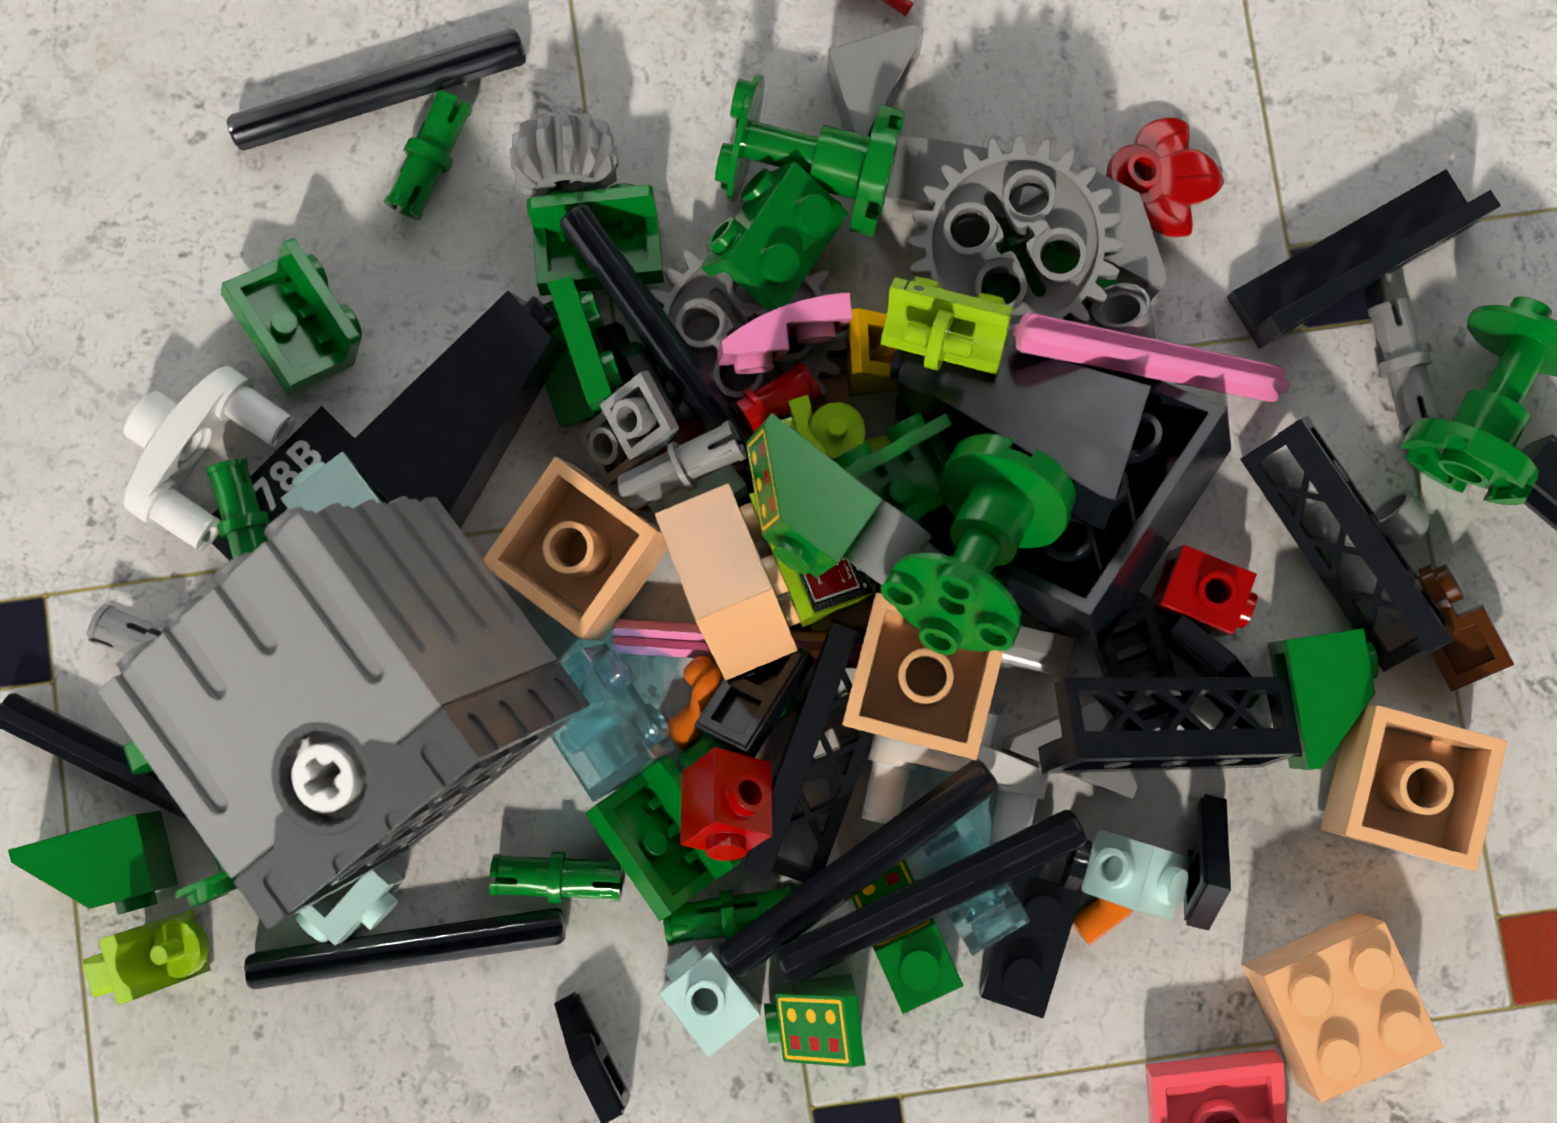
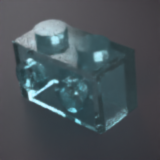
M607 644L580 649L561 664L590 705L554 733L551 738L592 802L612 794L643 773L658 760L676 750L668 739L669 727L664 717L654 706L645 704L632 684L634 675L629 664L618 652L610 650Z

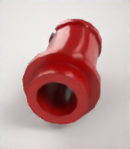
M799 362L791 370L776 377L754 392L750 388L744 389L742 391L743 398L735 402L734 405L741 420L753 434L771 413L780 420L789 416L788 401L808 395L810 402L812 400L815 401L821 397V392L810 371L802 362Z

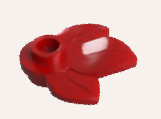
M1178 118L1158 119L1144 125L1138 132L1134 144L1122 147L1111 157L1107 166L1106 176L1140 193L1152 230L1169 237H1188L1192 234L1193 229L1192 213L1189 206L1212 198L1222 188L1224 178L1218 165L1212 158L1199 150L1189 149V124ZM1134 169H1136L1140 173L1143 180L1135 174Z

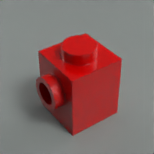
M1184 544L1169 551L1151 599L1158 614L1168 618L1184 614L1212 636L1232 635L1237 627L1243 629L1247 625L1254 612L1258 595L1252 592L1251 589L1257 574Z
M714 747L682 771L680 845L704 850L708 857L715 860L731 861L744 857L746 852L772 836L771 762Z

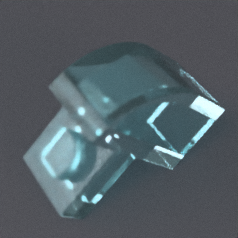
M963 816L911 854V857L922 876L925 877L983 849L984 846L967 818ZM1007 883L945 912L972 956L1030 921L1021 903Z

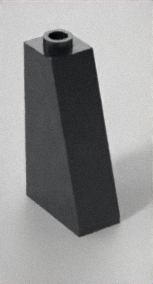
M508 290L342 451L388 502L401 496H406L408 499H417L419 502L427 497H437L461 529L566 348L565 343L553 332L560 325L559 320L537 297L532 296L526 302Z
M1009 345L1004 347L997 374L943 361L939 371L924 367L925 356L900 349L896 350L891 366L890 379L898 381L897 407L911 416L920 412L926 423L947 413L953 425L939 433L957 444L971 436L996 434L1015 439L1010 449L1022 452L1031 458L1036 448L1048 454L1063 467L1074 484L1076 499L1071 514L1093 527L1106 529L1151 386L1065 361L1022 353L1016 347Z

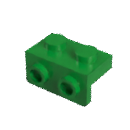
M795 161L771 172L764 168L747 183L741 193V198L745 201L744 205L735 218L733 216L727 218L712 233L707 242V246L712 251L700 267L709 277L723 272L727 273L769 312L786 306L848 215V212Z
M629 183L613 185L608 189L583 192L557 190L545 196L527 199V213L533 228L536 284L540 296L551 295L547 285L548 282L568 275H572L580 292L605 289L560 226L561 218L580 204H586L590 207L645 285L664 283L659 217L651 185L636 186Z
M295 238L281 242L279 259L222 282L221 296L288 396L354 366L362 337L359 321L349 306L345 304L339 305L328 288V279L323 266L313 254L306 255Z
M572 275L548 282L547 285L553 301L544 303L560 322V325L553 332L566 345L564 352L545 383L557 422L562 428H569L594 419L602 412L600 404L615 393L614 389L624 385L612 350L602 353L600 351L594 330L604 327L594 295L591 290L580 293Z
M918 412L885 430L890 443L872 452L866 441L832 460L882 498L883 501L915 521L945 504L940 495L939 475L951 455L939 432L953 424L947 413L926 423L921 413Z
M664 756L643 773L585 812L592 825L659 921L671 915L714 880L741 863V858L731 861L715 860L708 857L704 850L680 845L682 771L678 769L669 756Z

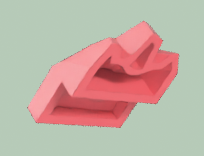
M1275 1049L1145 1064L1149 1123H1287L1284 1062Z

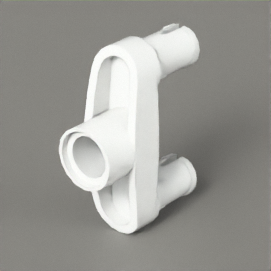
M224 366L211 372L179 403L160 391H153L147 394L133 408L124 426V435L145 449L127 485L124 496V508L147 525L157 523L199 551L205 550L219 534L217 524L221 520L180 493L181 484L201 459L226 421L231 419L272 447H278L291 433L296 423L295 417L255 391L252 380L230 366Z
M989 713L977 757L988 767L999 785L988 846L1032 825L1037 799L1044 800L1049 774H1042L1041 769L991 749L998 716ZM874 734L867 755V759L872 760L873 763L861 818L886 824L901 813L910 770L917 771L918 764L955 773L972 759Z

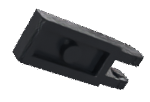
M1086 839L1084 846L1067 854L1060 884L1039 878L1045 865L1013 880L980 986L979 995L981 998L1044 1019L1082 895L1078 889L1086 874L1091 856L1092 841Z

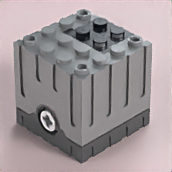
M401 496L387 505L385 502L377 503L374 499H371L353 509L350 506L342 507L340 503H334L316 514L312 510L305 511L302 507H296L283 513L273 520L264 531L270 540L269 542H264L253 553H244L223 565L214 575V579L219 586L211 589L204 597L193 598L173 610L165 619V623L170 630L162 633L156 640L146 641L124 654L116 663L122 673L114 676L97 691L230 878L237 877L233 882L267 929L409 851L591 705L560 663H554L557 661V658L493 572L488 568L437 497H427L419 502L417 499H408L406 496Z

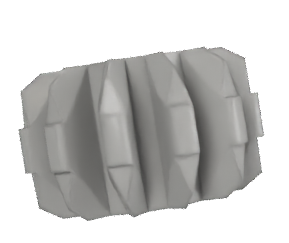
M565 110L560 115L553 116L542 113L539 116V120H526L520 123L519 131L512 135V148H510L511 169L514 170L515 181L520 185L521 193L530 197L545 196L557 190L583 192L608 189V186L617 181L616 168H618L619 163L613 135L610 133L607 122L593 119L591 114L568 115Z

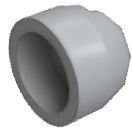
M1403 490L1396 493L1374 511L1395 544H1413L1422 539L1429 528V514L1422 502L1411 490Z

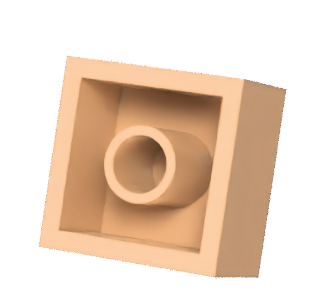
M555 456L483 560L491 572L582 640L604 641L612 630L614 622L620 619L666 554L668 548L658 524L640 511L631 510L621 497L580 467Z
M727 483L655 513L695 621L725 680L798 651L789 627L800 623V620L774 555L771 553L766 539L762 537L760 522L751 502L738 507L730 485Z
M876 592L842 725L977 761L1004 651H972L958 648L957 652L952 655L936 653L921 643L918 636L920 630L909 623L881 593Z
M1367 705L1341 741L1320 830L1441 864L1477 872L1508 741L1383 706Z
M1357 912L1241 964L1296 1085L1320 1103L1444 1048L1384 921Z

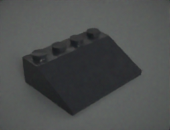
M1083 366L1151 386L1106 529L1093 527L1071 514L1065 531L1055 542L1038 548H1018L1011 562L1005 565L994 566L992 572L998 573L997 576L1002 577L1006 589L1016 600L1018 606L1041 622L1100 651L1231 451L1228 408L1156 379ZM943 504L925 530L932 536L928 542L945 555L952 557L957 547L951 540L950 529L956 517Z

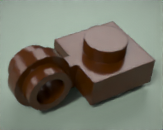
M1429 564L1418 569L1419 579L1454 629L1453 641L1431 653L1450 691H1455L1514 666V661L1483 604L1457 614L1453 603L1464 599V596L1448 566L1445 564L1434 569Z

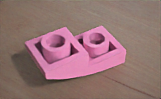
M850 292L801 300L755 318L722 340L717 352L718 366L734 364L735 373L738 374L768 372L774 369L773 362L782 361L788 352V335H796L797 342L801 344H816L835 340V332L843 331L852 319Z

